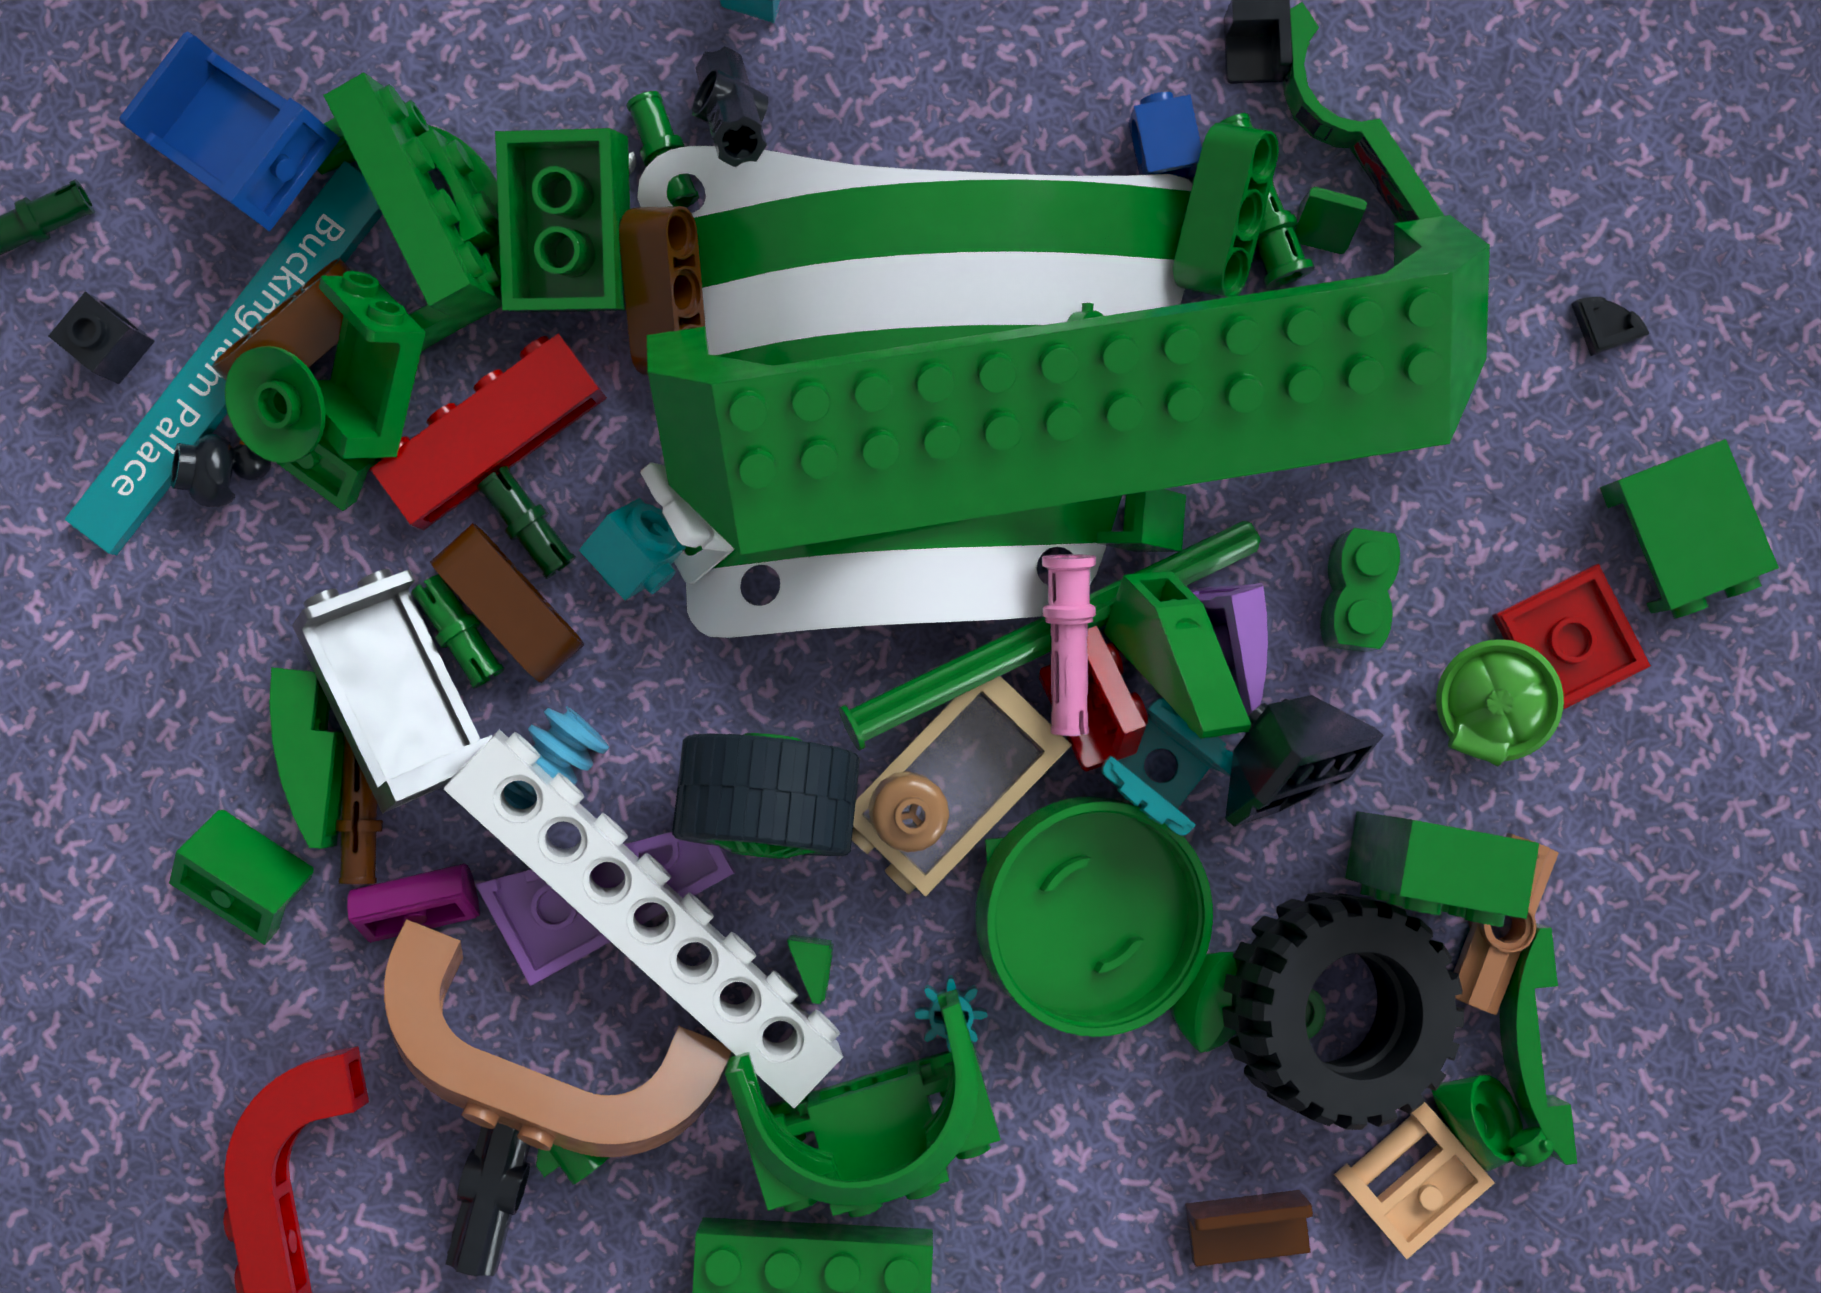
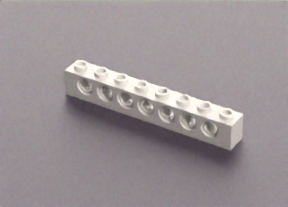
M499 729L449 780L444 790L736 1056L750 1052L756 1074L795 1108L843 1058L839 1043L836 1040L840 1035L836 1026L817 1009L810 1015L794 1001L799 994L779 973L773 971L767 976L751 961L756 957L755 952L738 935L730 932L725 938L709 923L714 915L697 897L688 893L682 898L666 883L671 878V875L656 859L648 853L639 858L625 846L623 842L628 836L616 822L604 813L596 819L579 803L584 798L583 793L567 777L558 773L552 778L535 763L541 756L526 739L516 732L508 738ZM513 781H525L535 789L537 802L526 809L515 808L506 801L504 787ZM557 822H569L579 829L581 840L572 848H558L549 840L547 830ZM612 862L621 867L625 878L616 887L603 888L593 881L591 871L600 863ZM654 902L662 905L668 912V916L659 926L645 927L636 920L634 913L641 905ZM699 942L707 946L711 953L708 959L701 965L688 966L679 960L677 956L679 950L688 943ZM732 982H743L753 989L749 999L737 1005L725 1002L720 997V994L724 987ZM776 1021H785L794 1027L792 1035L787 1040L774 1043L763 1037L764 1030L768 1025Z

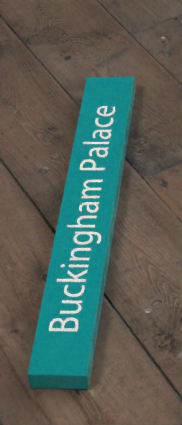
M346 161L341 164L64 519L108 554L118 555L171 487L172 462L177 443L194 445L198 439L212 434L228 414L225 403L226 381L211 367L215 360L330 262L337 258H341L346 262L383 215L361 172Z

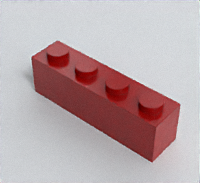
M559 333L551 339L548 336H542L528 344L519 354L522 360L505 372L497 369L482 377L473 387L475 393L458 406L455 403H449L436 410L426 421L428 427L412 439L408 436L401 437L397 457H381L382 460L370 468L410 525L421 530L427 529L478 492L477 485L493 472L498 475L497 470L503 466H508L510 469L607 399Z

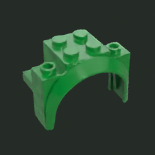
M957 989L937 995L947 1029L951 1052L948 1050L810 1092L795 1108L785 1100L770 1105L766 1104L750 1052L729 1058L725 1076L734 1099L768 1211L783 1207L786 1212H794L810 1207L817 1201L830 1205L833 1216L848 1212L850 1217L865 1216L880 1209L884 1202L906 1196L909 1200H915L934 1194L940 1189V1184L950 1181L948 1165L955 1156L957 1159L977 1157L989 1151L991 1143L1001 1140L974 1043H972ZM940 1093L943 1100L936 1112H934L929 1095ZM814 1130L819 1150L802 1142L806 1139L807 1132Z

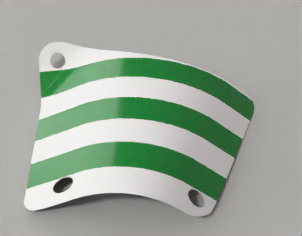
M686 146L671 149L657 156L645 168L639 179L637 198L641 207L672 206L667 198L668 182L679 174L688 173L695 175L705 188L706 199L704 205L699 210L693 212L692 215L696 222L705 327L710 355L777 366L1067 322L1073 313L1082 311V303H1093V311H1099L1104 316L1180 305L1185 290L1175 283L1173 265L1193 184L1189 179L1171 174L1065 176L902 169L852 165L768 150L762 152L757 162L748 161L733 167L718 159L715 146ZM1122 495L740 555L734 549L693 585L686 582L687 613L691 622L700 632L709 637L722 638L857 626L1042 616V607L1048 604V585L1041 581L1036 568L1042 553L1049 548L1062 547L1069 550L1072 554L1096 556V565L1090 568L1091 584L1097 574L1106 549L1105 545L1097 544V533L1110 532L1112 530ZM685 546L686 549L684 551L688 556H692L703 549L701 546L696 548ZM756 565L770 566L777 572L780 579V590L776 598L769 604L762 606L752 605L747 602L742 596L740 589L741 579L745 572Z

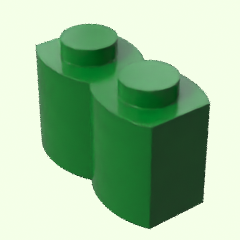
M1353 528L1339 535L1334 542L1328 560V578L1333 591L1325 601L1320 620L1321 636L1325 647L1369 652L1378 650L1384 645L1390 633L1393 617L1392 603L1388 590L1396 579L1400 565V547L1395 533Z

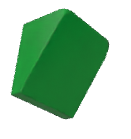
M1315 186L1311 187L1300 203L1296 218L1298 224L1294 231L1299 244L1337 254H1344L1349 248L1362 219L1367 202L1364 201L1365 199Z
M790 935L787 943L812 1003L821 1004L827 996L834 943H831L832 940Z

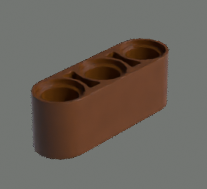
M686 207L631 208L624 213L619 225L630 354L634 367L642 375H648L646 335L705 326L697 227L692 213Z
M341 258L330 262L224 351L211 367L226 381L232 364L241 354L261 346H275L291 352L309 368L338 343L344 316L319 289L321 276H343L345 272L352 270Z
M472 523L430 561L442 579L516 661L539 683L542 684L584 646V642L493 540L475 523Z

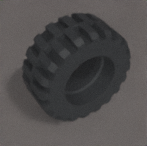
M1320 892L1307 894L1304 901L1290 899L1278 905L1276 913L1279 918L1274 919L1263 916L1251 927L1256 938L1251 944L1240 942L1233 955L1234 959L1241 961L1235 976L1226 974L1223 991L1232 994V1006H1224L1222 1008L1223 1023L1225 1027L1236 1031L1237 1036L1230 1038L1228 1042L1234 1059L1247 1064L1244 1067L1245 1076L1255 1087L1266 1091L1268 1098L1327 1126L1335 1124L1347 1130H1362L1367 1125V1122L1377 1127L1395 1122L1398 1118L1397 1109L1409 1114L1424 1104L1425 1099L1421 1093L1426 1088L1436 1091L1446 1078V1074L1441 1069L1446 1059L1455 1060L1460 1044L1453 1042L1455 1028L1464 1027V1008L1457 1007L1455 995L1462 994L1463 990L1459 974L1447 971L1446 966L1452 963V957L1444 943L1430 940L1433 937L1432 929L1421 919L1407 916L1405 909L1386 902L1343 893L1335 895ZM1355 953L1367 964L1375 981L1377 990L1375 1019L1369 1033L1356 1049L1342 1058L1323 1062L1314 1052L1307 1035L1305 1015L1308 997L1314 983L1329 965L1344 956Z

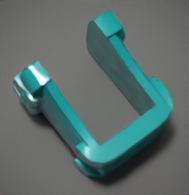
M1164 698L1156 699L1146 709L1150 716L1148 717V724L1146 725L1137 753L1120 760L1109 756L1103 763L1101 771L1103 776L1117 787L1116 790L1126 800H1129L1134 806L1141 804L1139 810L1145 813L1148 818L1161 825L1165 823L1171 831L1183 836L1190 833L1196 824L1180 812L1178 808L1209 769L1217 770L1230 777L1233 752L1225 748L1226 743L1219 737L1200 739ZM1155 749H1165L1175 757L1177 765L1175 774L1166 782H1154L1145 773V759Z

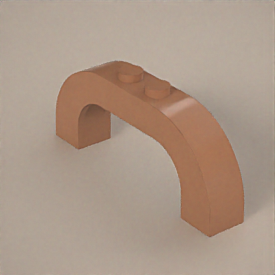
M406 919L391 950L384 980L385 1009L393 1039L402 1060L417 1080L441 1099L463 1108L464 1110L461 1115L470 1122L489 1129H494L497 1122L519 1130L518 1139L541 1150L550 1151L554 1144L584 1155L622 1157L643 1153L671 1141L690 1127L713 1099L727 1068L731 1051L719 1041L680 1026L676 1030L662 1065L652 1078L640 1087L618 1095L593 1094L468 1045L452 1032L443 1017V1006L447 991L463 959L461 940Z

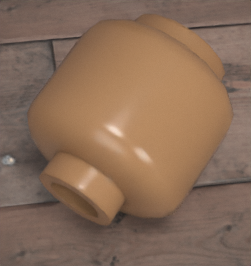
M910 771L894 773L882 780L873 791L868 807L870 822L880 839L893 849L907 853L923 851L935 844L946 831L949 820L948 801L940 787L924 775ZM910 805L909 811L902 812L905 807ZM918 806L921 807V813L919 817H917L916 815ZM910 818L914 821L910 824H904L902 822V820Z

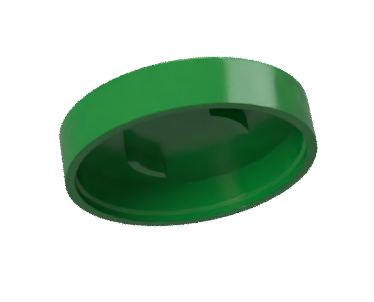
M1093 796L1065 799L1047 805L1027 816L1003 838L993 852L982 875L977 893V939L981 954L994 980L1016 1004L1037 1020L1054 1029L1078 1036L1101 1037L1126 1033L1138 1029L1164 1014L1176 1004L1195 980L1206 957L1212 934L1213 903L1207 875L1195 850L1184 836L1171 831L1165 823L1161 825L1153 819L1151 820L1145 813L1139 810L1140 807L1111 798Z

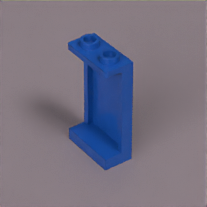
M190 32L183 33L119 117L120 123L269 232L341 139L304 106L292 98L286 100L219 56Z

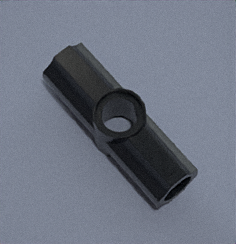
M725 46L715 52L705 51L695 68L700 87L693 101L692 114L694 117L709 124L718 159L733 167L748 161L757 162L767 146L761 123L767 111L768 96L750 86L743 59L739 53Z
M498 1122L494 1129L481 1126L476 1149H472L466 1160L457 1192V1201H461V1206L452 1232L451 1244L445 1263L453 1267L456 1272L475 1277L494 1276L497 1273L512 1215H515L519 1209L530 1172V1163L526 1162L530 1145L518 1139L519 1130Z

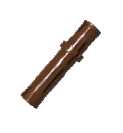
M344 735L342 820H336V832H341L339 884H376V833L382 832L383 820H377V801Z

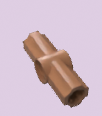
M1506 834V837L1532 841L1514 834ZM1539 844L1527 919L1511 916L1512 925L1508 934L1496 939L1492 933L1491 925L1468 921L1470 930L1454 969V973L1459 974L1463 990L1462 994L1455 995L1456 1000L1497 1015L1519 955L1524 948L1530 945L1535 937L1537 927L1535 914L1559 852Z

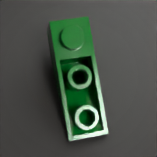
M1171 570L1123 575L1104 634L1200 739L1249 732L1251 722L1204 604Z

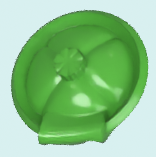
M1511 640L1483 641L1460 652L1445 668L1438 683L1436 693L1437 713L1444 731L1449 736L1448 747L1487 761L1495 766H1500L1504 761L1523 758L1541 748L1556 731L1564 706L1562 684L1551 663L1535 649Z

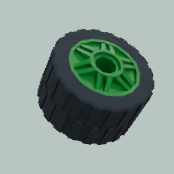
M764 733L689 735L683 739L672 835L679 840L715 845L733 854L754 857L790 859V857L799 855L846 856L851 852L860 758L850 750L819 743L804 742L801 739L783 735Z

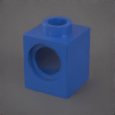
M1158 92L1144 97L1140 100L1139 105H1134L1128 122L1139 175L1171 174L1186 179L1195 177L1202 146L1191 94L1174 97L1172 92Z

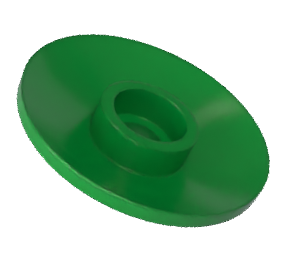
M261 346L250 349L234 361L225 383V403L231 424L243 443L258 456L276 463H290L309 455L321 440L326 420L323 395L310 369L291 352L275 346Z

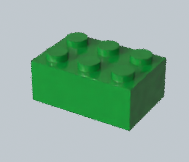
M611 128L495 131L502 311L522 313L626 311L619 225L624 213L630 209L628 136Z

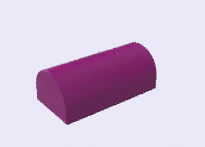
M465 863L351 889L347 898L348 920L370 943L397 937L406 919L432 929L480 916L479 900L474 878L470 868Z

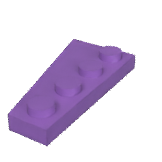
M672 832L624 844L639 858L648 853L656 859L671 875V878L666 883L682 898L688 893L696 895L736 872L723 848L715 845L679 840L672 835ZM612 862L600 863L591 871L593 881L603 888L616 887L625 878L621 867ZM532 869L475 884L530 986L611 942ZM648 902L638 907L634 916L642 925L664 913L666 909L658 903Z

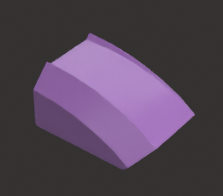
M1262 583L1221 587L1210 586L1190 590L1204 604L1249 716L1261 704L1267 668L1268 631L1264 587Z

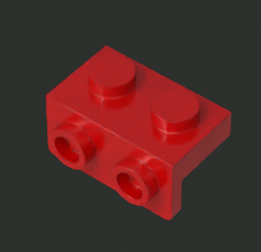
M1097 626L1089 628L1087 636V712L1089 733L1078 736H1066L1069 743L1072 744V750L1081 769L1084 771L1101 767L1109 756L1120 760L1136 754L1148 724L1147 711L1141 697L1136 692H1129L1121 676L1123 675V664L1117 648L1113 643H1105ZM1051 665L1040 669L1039 680L1052 705Z

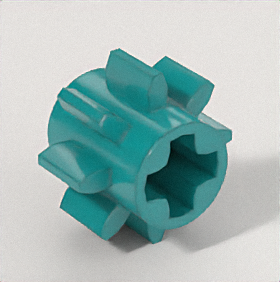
M949 975L947 978V989L939 992L932 986L926 985L924 992L931 1000L929 1007L915 1009L916 1018L930 1019L931 1026L926 1030L924 1040L929 1042L939 1035L946 1039L949 1052H951L944 1019L942 1016L934 1015L935 1011H941L937 995L955 990L956 984L953 975ZM975 984L968 987L964 993L957 989L962 1009L967 1011V1015L964 1016L973 1042L978 1040L977 1033L972 1027L973 1019L982 1020L987 1018L986 1009L971 1006L970 1001L976 997L978 992Z

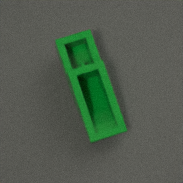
M271 667L269 707L272 744L280 781L292 815L309 848L323 849L337 846L338 832H336V820H340L342 805L344 733L327 730L330 703L315 672Z

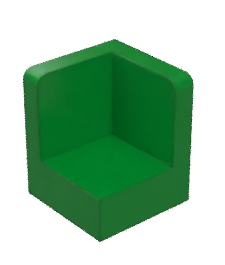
M1167 489L1127 494L1123 531L1098 532L1097 544L1133 552H1182L1186 494Z

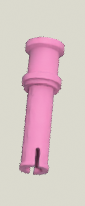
M1059 554L1042 557V566L1048 569V604L1042 607V616L1045 617L1046 623H1051V733L1054 735L1078 736L1089 733L1087 712L1088 623L1093 622V617L1096 616V607L1090 604V568L1096 565V556Z

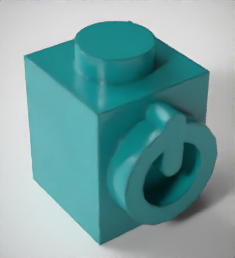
M638 498L608 514L581 546L579 551L601 574L603 580L626 601L644 589L650 594H654L675 575L676 570L671 564L686 547L677 540L662 510L651 504H646L641 498Z

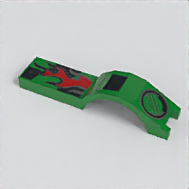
M1303 2L1291 8L1292 66L1283 80V90L1293 119L1312 138L1335 148H1350L1398 222L1445 216L1380 118L1362 122L1342 118L1319 103L1308 86L1304 66L1307 48L1319 26Z

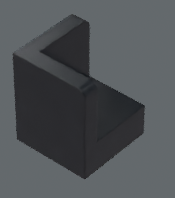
M1231 0L1224 16L1226 80L1228 83L1283 82L1292 66L1290 0Z

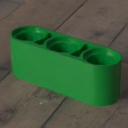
M1220 122L1211 126L1202 145L1174 259L1173 276L1176 285L1180 288L1223 298L1238 296L1244 288L1249 275L1278 159V139L1272 131Z

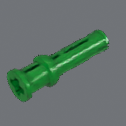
M1248 113L1236 114L1221 121L1222 123L1253 128ZM1273 180L1256 243L1267 275L1264 277V283L1266 288L1269 289L1299 280L1315 269L1312 259L1304 257L1294 231L1298 224L1297 219L1289 210H1284Z

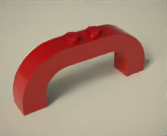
M359 1046L321 1054L278 1076L253 1098L235 1126L229 1142L224 1168L227 1208L224 1211L223 1223L228 1240L235 1244L238 1265L235 1269L234 1281L237 1293H312L290 1180V1155L295 1140L308 1123L353 1113L369 1103Z

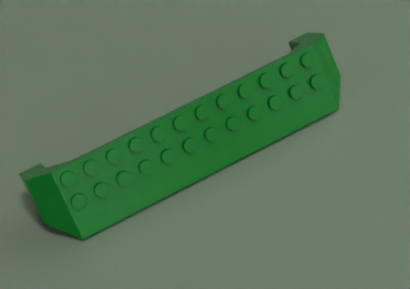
M1451 215L1394 223V267L1384 274L777 366L710 355L705 326L646 335L647 371L668 485L740 555L1450 444L1487 359L1490 245Z

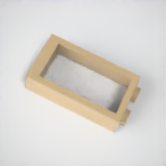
M999 676L955 697L856 799L852 841L866 854H869L875 847L891 863L884 870L886 874L908 895L917 888L926 897L1072 744L1063 736L1052 734L1051 724ZM981 692L1007 719L998 713L979 693ZM1016 726L1029 740H1031L1042 751V753H1040L1031 743H1029L1014 727ZM907 771L922 774L940 787L948 801L949 820L946 831L940 839L923 851L909 853L893 849L880 839L870 822L868 808L872 793L882 780L894 773ZM910 805L905 807L902 812L909 811ZM918 806V809H917V812H916L917 817H919V815H920V813H921V807H920V806ZM911 818L902 820L904 824L914 822Z

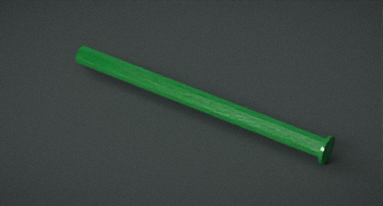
M1241 521L1183 549L1182 552L1170 555L1133 574L1171 570L1187 586L1257 552L1261 539L1252 523ZM1122 579L1090 594V604L1096 607V616L1093 617V622L1088 623V629L1094 626L1100 628L1107 624ZM1041 617L852 709H848L846 705L839 707L841 720L854 746L860 751L866 747L865 741L1051 652V623H1046L1045 617Z

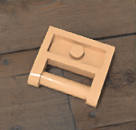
M1425 1102L1410 1113L1411 1116L1352 1167L1346 1163L1334 1173L1340 1183L1406 1259L1411 1257L1495 1183ZM1428 1133L1437 1145L1376 1197L1367 1185Z

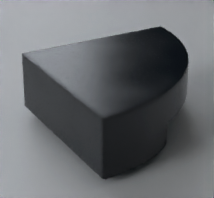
M1587 297L1571 303L1590 356L1641 339L1650 334L1639 315L1633 311L1629 312L1614 302L1607 301L1606 298Z

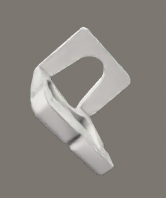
M649 463L640 473L655 500L663 507L662 513L677 540L684 546L694 548L701 546L703 549L692 556H688L683 551L674 561L684 581L693 585L726 558L734 548L668 485L665 466Z

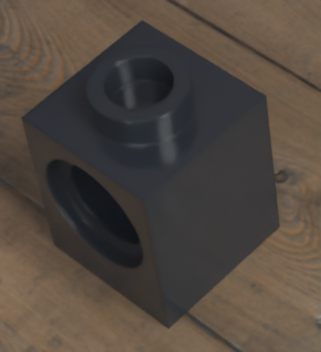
M87 292L83 293L48 335L49 338L91 372L117 384L122 382L155 342V340L113 306Z

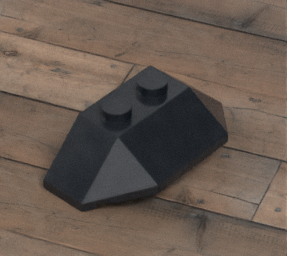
M1313 695L1291 700L1284 699L1281 702L1268 705L1266 703L1259 705L1248 716L1251 722L1249 732H1244V737L1233 750L1225 819L1233 827L1278 813L1315 795L1328 783L1333 782L1336 785L1349 779L1384 735L1375 727Z

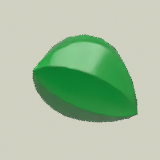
M1233 952L1207 953L1202 967L1191 986L1176 1004L1170 1008L1172 1018L1179 1030L1200 1053L1209 1052L1222 1046L1236 1034L1235 1030L1224 1026L1222 1012L1224 1006H1232V994L1223 991L1226 974L1235 976L1241 962L1233 958Z
M1479 1075L1443 1082L1436 1091L1431 1090L1437 1107L1451 1132L1486 1172L1513 1162L1512 1157L1515 1154L1508 1149L1509 1141L1515 1134L1523 1130V1125L1518 1108L1510 1092L1499 1080L1490 1075Z

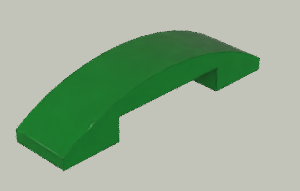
M1536 923L1535 937L1530 945L1521 951L1500 1005L1501 1046L1509 1084L1528 1127H1540L1545 1137L1553 1142L1552 1157L1565 1165L1577 1164L1571 1104L1554 1095H1546L1535 988L1558 986L1552 927Z

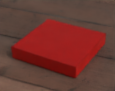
M1599 564L1592 565L1492 615L1504 640L1525 644L1538 651L1551 663L1562 684L1564 696L1563 709L1651 666Z

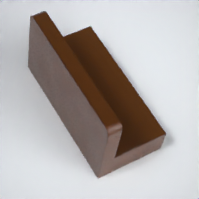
M1300 1190L1185 1204L1192 1262L1195 1267L1311 1253L1306 1218L1313 1217L1312 1205Z

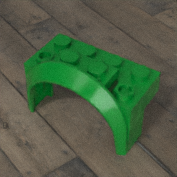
M365 72L324 94L323 96L334 116L333 119L324 123V125L341 139L317 171L322 175L339 168L344 161L347 163L357 162L427 302L426 305L409 314L426 332L421 352L502 307L501 289L499 287L501 286L497 179L485 161L461 139L440 128L428 125L423 114L412 100L403 101L390 84L384 87ZM434 164L447 181L455 204L444 189L437 191L428 173L435 168ZM459 222V232L454 225Z

